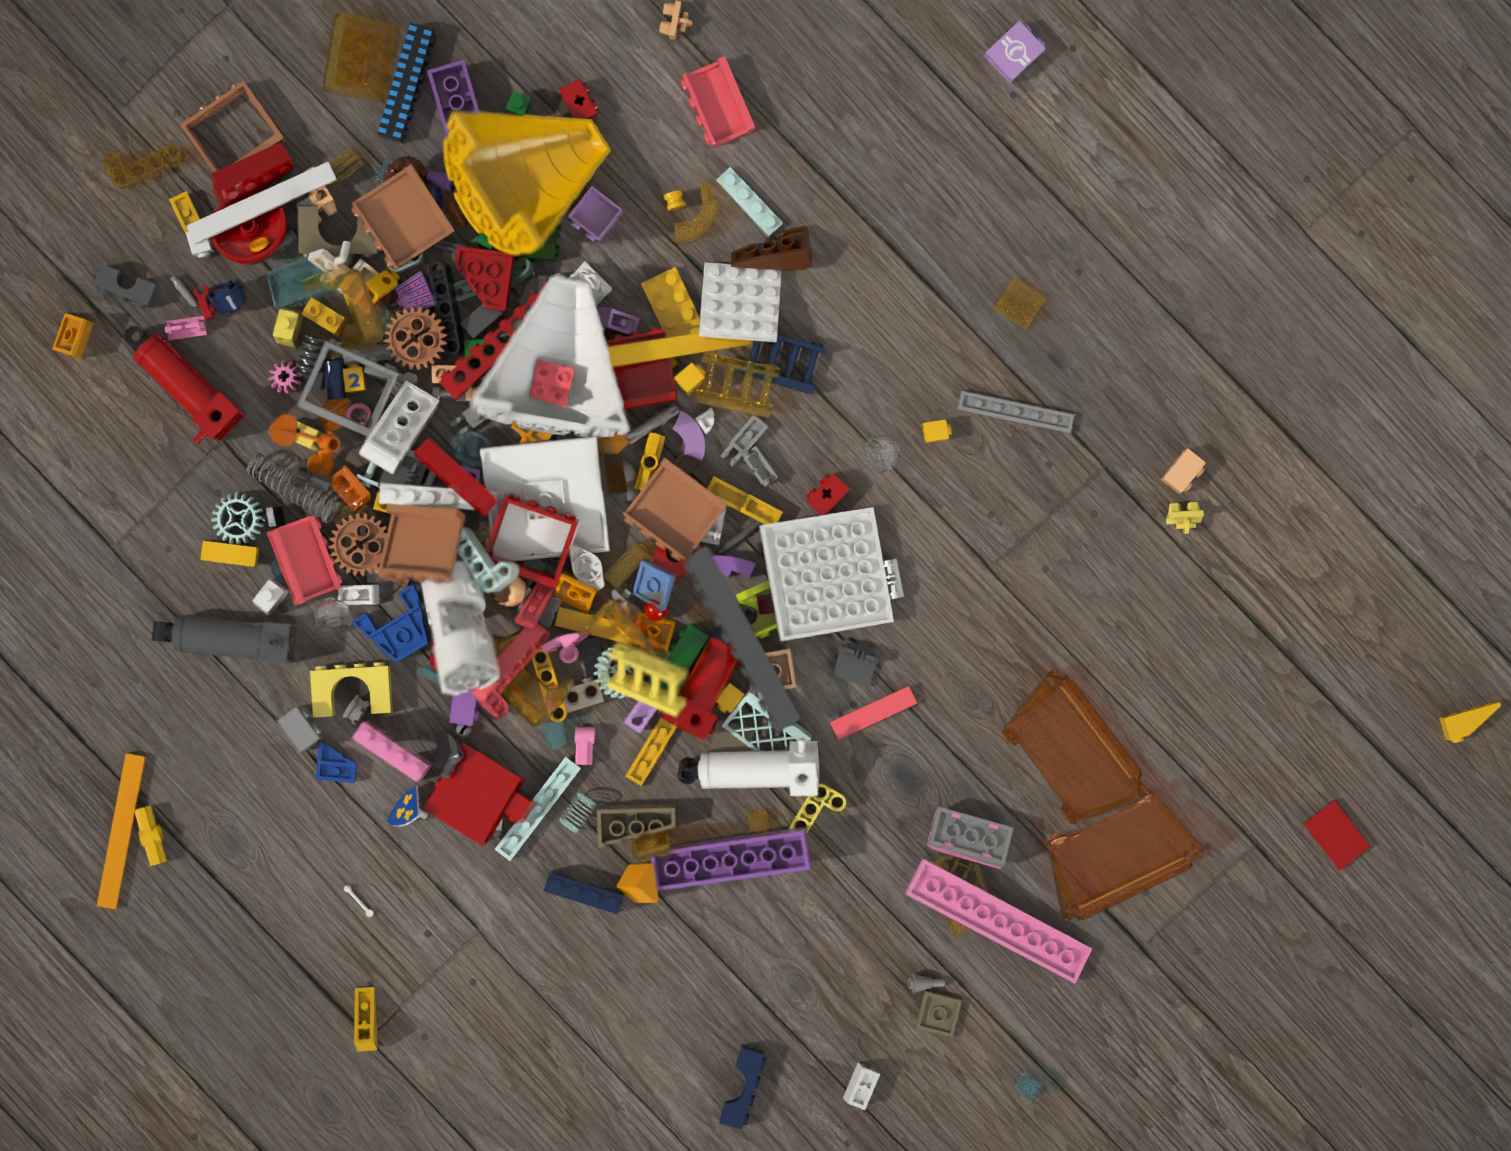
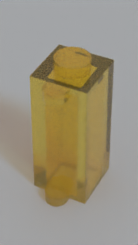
M635 542L603 576L622 593L624 590L620 586L640 567L641 560L648 559L650 562L653 561L647 554L649 549L642 543L638 545Z

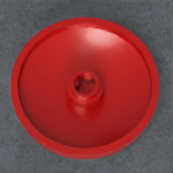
M221 205L218 206L215 212L223 209ZM279 206L211 237L216 249L226 259L241 264L256 263L271 256L283 243L288 227L287 216L283 207ZM258 238H267L269 244L265 248L255 252L251 251L249 247L251 242Z

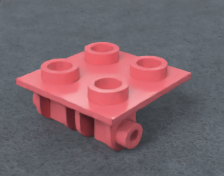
M538 359L529 397L566 408L574 370L569 365H564L563 367Z

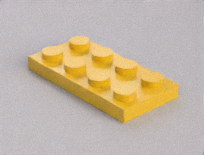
M676 267L641 283L662 330L666 331L667 338L699 333L700 317Z

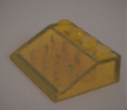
M344 12L335 14L322 91L347 97L384 102L397 26Z

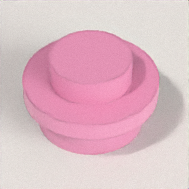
M575 646L562 647L559 651V657L564 663H573L579 656L578 649Z

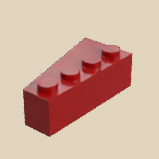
M280 142L211 173L214 196L223 209L249 198L293 170L292 158Z

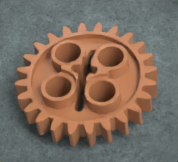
M414 306L411 307L410 312L407 308L403 309L404 314L396 312L398 318L391 317L393 325L387 324L386 326L390 328V331L384 332V334L389 336V339L384 340V342L390 343L386 350L393 351L390 357L397 356L395 362L398 363L402 360V367L409 364V369H413L415 364L418 370L421 369L422 364L425 368L429 367L428 362L436 364L434 358L441 359L442 357L439 352L446 351L442 348V345L448 344V342L443 341V338L447 337L448 334L442 333L446 326L440 327L439 325L443 320H435L436 313L430 316V309L423 313V307H419L417 312ZM417 319L422 321V328L420 330L414 327V322ZM426 328H430L427 333L418 338L419 342H412L405 349L402 348L404 344L414 339L413 334L419 335ZM402 330L407 334L405 341H401L398 337L399 332ZM428 335H431L434 339L431 346L425 342ZM413 346L418 349L416 357H412L410 354V348Z
M357 513L356 519L349 515V521L342 518L343 525L336 524L339 529L338 531H331L336 536L335 538H329V540L334 542V545H330L329 548L335 550L330 555L337 556L334 563L341 562L340 569L347 567L346 573H350L353 570L354 576H357L360 571L361 575L365 576L366 570L369 574H373L372 568H379L387 533L384 531L388 527L380 526L382 520L375 522L376 516H372L369 520L367 513L364 514L363 518H361L360 513ZM363 525L368 529V533L364 537L359 534V528ZM372 534H375L373 539L363 544L364 549L357 548L350 555L346 554L359 544L358 540L365 541ZM347 536L352 540V544L348 548L343 545V539ZM374 541L379 544V550L375 553L370 550V544ZM358 552L363 556V561L359 564L354 561V555Z

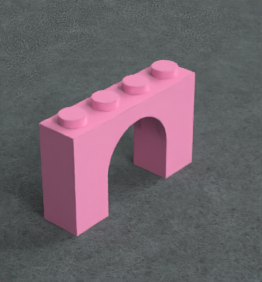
M370 720L361 724L352 739L414 781L419 782L423 780L432 767V762L419 753H411L393 742L384 734L385 730Z

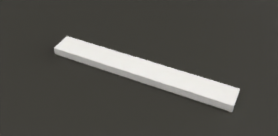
M326 162L187 225L188 231L194 244H198L335 182L337 178L330 163Z

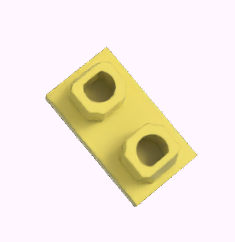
M1198 502L1188 503L1187 511H1181L1179 503H1171L1166 524H1176V529H1183V533L1188 534L1189 528H1196V523L1202 522L1204 512L1200 510Z

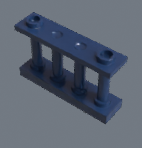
M777 335V342L773 343L767 367L761 371L756 369L755 363L762 341L753 342L748 363H745V366L740 365L739 374L813 395L815 386L812 385L811 379L819 353L825 355L826 351L822 344L816 342L807 344ZM783 342L793 345L785 374L779 376L775 375L774 367L781 343ZM800 348L811 350L804 378L799 382L793 380L794 377L792 375Z

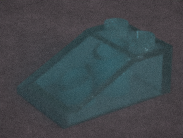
M309 256L266 272L275 309L308 302L311 298L316 300L334 293L331 277L308 260Z

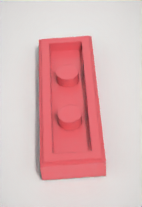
M537 582L515 618V623L533 630L556 588Z

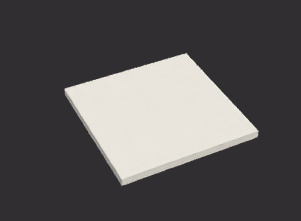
M597 436L480 448L484 487L487 490L499 491L497 511L488 512L490 534L492 533L505 494L513 493L519 495L521 500L527 502L528 499L534 500L539 503V506L544 508L551 506L558 509L557 512L565 514V512L576 515V519H579L570 548L576 545L590 553L610 551ZM509 503L493 548V554L511 561L560 557L571 525Z

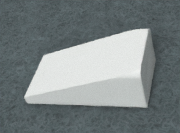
M340 585L341 588L338 589V605L379 604V585Z

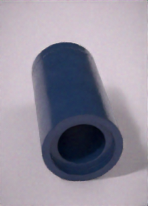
M343 359L324 360L327 400L346 398Z

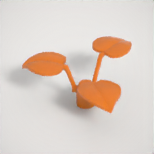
M330 399L322 407L346 417L350 401L347 399ZM283 414L279 416L270 427L272 440L284 447L293 444L295 435L316 441L322 450L318 451V455H312L309 458L307 467L310 468L312 473L315 471L331 478L334 466V457L331 452H336L339 449L340 440L334 437L335 434L330 430H338L342 425L319 416V419L324 422L323 428L328 434H323L316 438L296 432L298 421L293 415Z

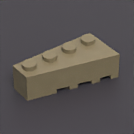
M676 803L598 805L597 808L598 848L676 827Z

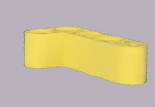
M819 783V787L826 789V794L823 797L807 796L788 829L796 828V822L802 820L806 823V832H808L823 805L834 811H841L846 806L845 797L826 784ZM833 798H842V805L834 807L832 805ZM808 804L816 806V811L813 814H808L805 811V807Z

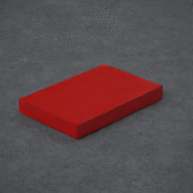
M1334 800L1303 823L1338 870L1344 868L1370 847Z

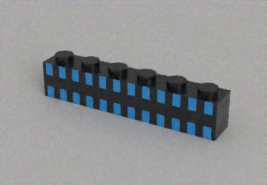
M410 23L377 133L381 138L402 144L403 139L408 137V122L412 121L415 112L413 105L414 102L419 100V85L424 83L426 75L424 73L425 65L428 66L430 63L431 54L429 52L431 47L435 46L437 39L434 30L431 28Z

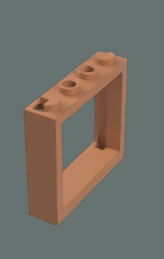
M245 81L239 82L236 85L233 84L231 90L217 95L214 102L200 107L198 113L194 116H187V119L183 121L184 123L180 125L213 172L220 169L197 138L193 129L244 93L248 95L274 135L237 161L281 142L283 144L287 141Z

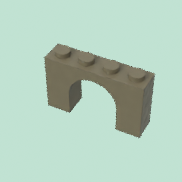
M298 205L299 254H303V257H309V253L322 248L329 251L333 256L334 254H340L343 243H331L325 240L319 232L318 205ZM361 217L357 218V230L349 240L351 244L348 257H354V254H362V257H373V254H377V247L373 243L376 239L372 233L367 234L362 226L365 222Z

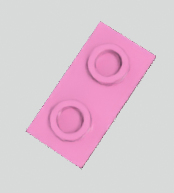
M204 316L166 321V326L164 327L165 333L168 334V340L207 335Z

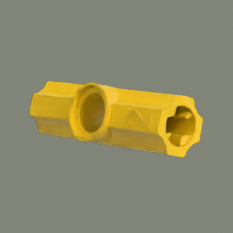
M649 433L635 482V489L642 490L657 470L666 439L665 436ZM649 457L655 459V465L651 468L646 467L644 464L645 460Z
M152 805L134 810L140 828L139 838L142 846L146 849L150 866L167 862L162 843L163 833L160 826L157 825Z

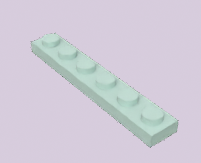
M565 757L532 800L536 804L525 822L514 823L495 850L511 861L580 771L581 767L568 757Z

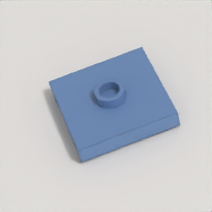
M643 559L640 563L632 595L646 603H653L659 610L664 611L667 609L676 575ZM651 599L657 600L660 605L652 602Z

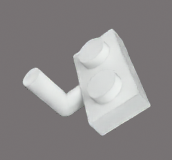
M343 241L339 257H334L329 251L322 248L309 253L308 260L334 280L349 275L350 268L343 263L347 261L351 243Z

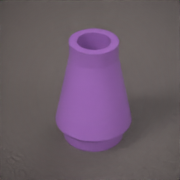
M429 170L426 177L427 181L445 192L453 191L455 184L454 181L448 179L447 173Z

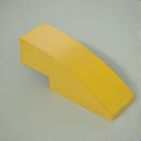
M203 541L200 560L257 567L260 548Z

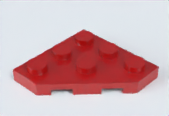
M457 246L454 266L465 278L474 293L480 298L486 309L507 312L515 255L501 251Z

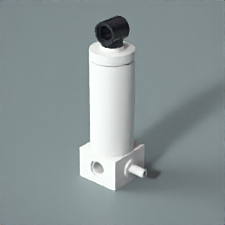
M799 738L798 741L790 742L789 751L701 752L699 762L689 757L681 759L677 778L683 784H691L696 779H699L702 789L790 787V796H817L820 776L818 742Z

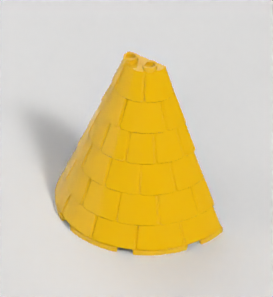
M456 111L452 114L447 124V128L450 130L449 137L444 138L446 171L448 179L454 181L457 191L453 194L463 214L479 234L484 233L488 237V243L503 252L514 255L525 252L526 254L543 245L549 233L553 231L573 200L577 198L585 184L589 182L596 169L611 151L608 143L592 119L555 116H516Z

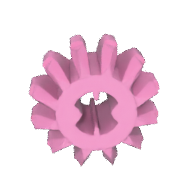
M281 361V367L275 363L274 366L277 370L270 369L269 371L274 374V376L269 377V380L275 381L271 386L272 388L278 387L277 392L279 393L284 389L285 393L289 394L290 388L293 391L297 390L294 386L295 383L301 385L297 378H301L302 375L295 372L300 368L297 366L293 368L294 363L291 361L288 365L286 361ZM285 373L290 375L289 378H286V382L281 379Z

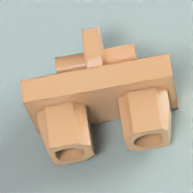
M675 1V4H664L663 15L672 16V22L661 21L659 29L660 33L669 35V39L673 40L676 38L678 24L680 25V32H685L686 26H692V21L688 19L689 13L683 12L682 18H680L682 8L680 1Z

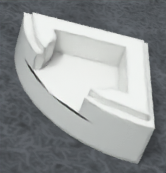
M712 408L695 418L705 434L709 433L714 425V412Z

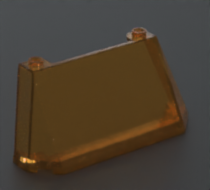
M1051 669L1001 731L1004 740L1012 745L1019 743L1064 803L1062 805V816L1071 825L1142 800L1147 794L1146 786L1142 785L1140 778L1143 777L1141 769L1071 677L1067 675L1062 677L1058 675L1057 670Z
M1152 790L1140 793L1135 800L1134 806L1074 835L1067 837L1065 834L1057 833L1047 840L1060 912L1064 921H1070L1072 917H1077L1078 920H1085L1189 870L1193 866L1192 861L1196 857L1199 859L1205 854L1202 843Z

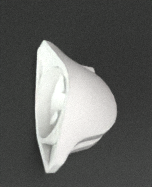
M576 545L570 548V557L574 575L580 581L598 590L603 588V570L598 557Z

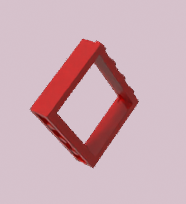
M513 493L505 494L486 548L487 554L495 566L502 562H513L519 568V576L556 588L579 519H576V515L565 512V514L557 512L558 509L551 506L546 508L539 506V503L534 500L528 499L527 502L521 500L519 495ZM509 503L571 525L554 575L492 554Z

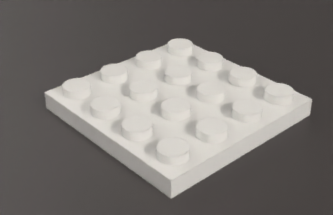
M705 262L699 337L777 342L782 270L731 267V264Z

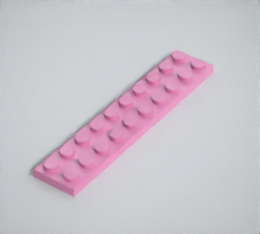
M924 859L921 860L905 892L909 897L1072 983H1076L1092 951V948Z

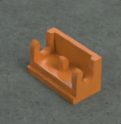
M346 465L331 477L330 486L354 513L371 500L370 492Z

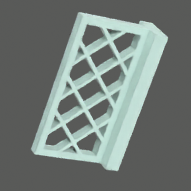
M750 688L721 725L753 751H762L759 744L762 742H771V748L774 751L773 741L784 740L786 750L778 751H789L787 747L788 739H796L798 741L799 738H805L806 741L811 740V733L796 722L783 729L784 737L772 738V727L770 724L757 726L756 716L764 715L767 718L769 716L766 711L764 712L758 703L760 701L758 695L753 694ZM745 702L753 707V713L742 714L741 707ZM754 717L755 726L744 728L742 718ZM740 718L741 728L733 729L728 725L732 719ZM769 728L770 738L759 739L758 729ZM755 730L757 740L748 741L745 738L744 731Z

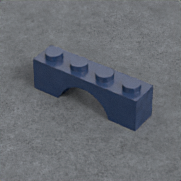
M554 871L549 872L544 892L614 914L619 913L624 894L621 892L590 885Z
M741 1045L736 1067L743 1073L746 1086L739 1097L725 1101L719 1120L720 1124L741 1130L743 1125H747L750 1116L747 1110L749 1106H753L755 1095H752L754 1087L758 1088L761 1079L758 1073L760 1069H764L766 1058L763 1057V1051Z

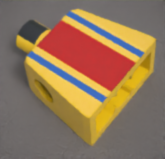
M384 270L364 284L355 301L369 314L391 297L401 281L399 275L395 272L390 274Z

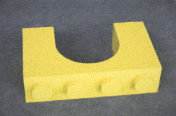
M385 662L373 663V667H366V663L354 664V668H346V665H335V669L327 670V666H316L314 671H310L313 717L335 716L334 691L337 684L348 676L358 677L367 684L370 691L371 714L393 712L390 666H385Z

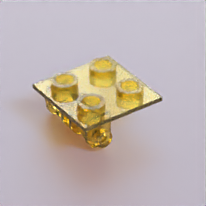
M1014 277L993 310L1023 330H1026L1046 298Z

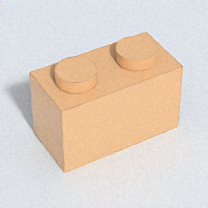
M1187 448L1161 480L1178 494L1183 491L1186 493L1193 485L1191 483L1195 476L1198 478L1204 472L1205 468L1203 466L1206 462Z

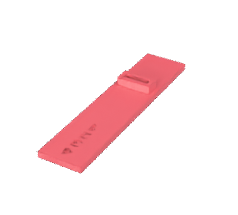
M908 686L830 722L839 740L917 704Z

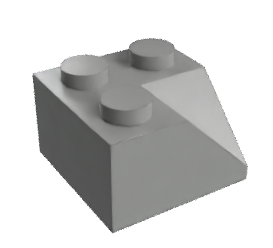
M303 706L295 707L277 721L300 752L307 751L322 738L320 735L322 731L311 718L313 714L307 707L304 708Z

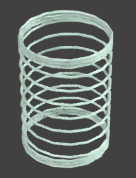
M578 792V800L583 803L587 802L597 808L598 805L594 801ZM579 809V810H580L581 812H583L585 815H587L588 817H590V816H589L588 814H586L584 811H582L581 809ZM559 818V821L564 826L577 834L579 833L580 829L566 819Z

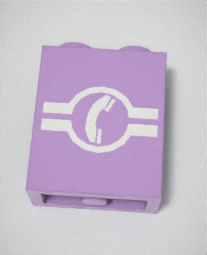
M1020 21L988 49L984 55L1010 84L1046 50L1044 47L1045 43L1039 37L1035 38L1031 33V28L1026 23L1022 24Z

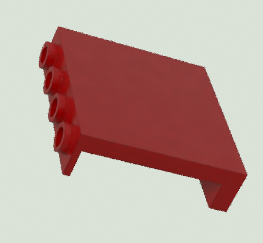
M660 327L649 329L648 333L635 331L631 332L630 336L627 337L614 335L611 336V340H606L605 343L607 347L663 339L667 338L664 329L661 330ZM671 358L612 367L622 400L623 410L678 400Z
M463 742L461 747L464 758L457 763L449 779L442 777L437 780L434 786L436 789L425 800L424 804L426 806L423 810L477 844L487 846L505 815L503 810L514 792L520 790L526 779L471 747L470 744Z

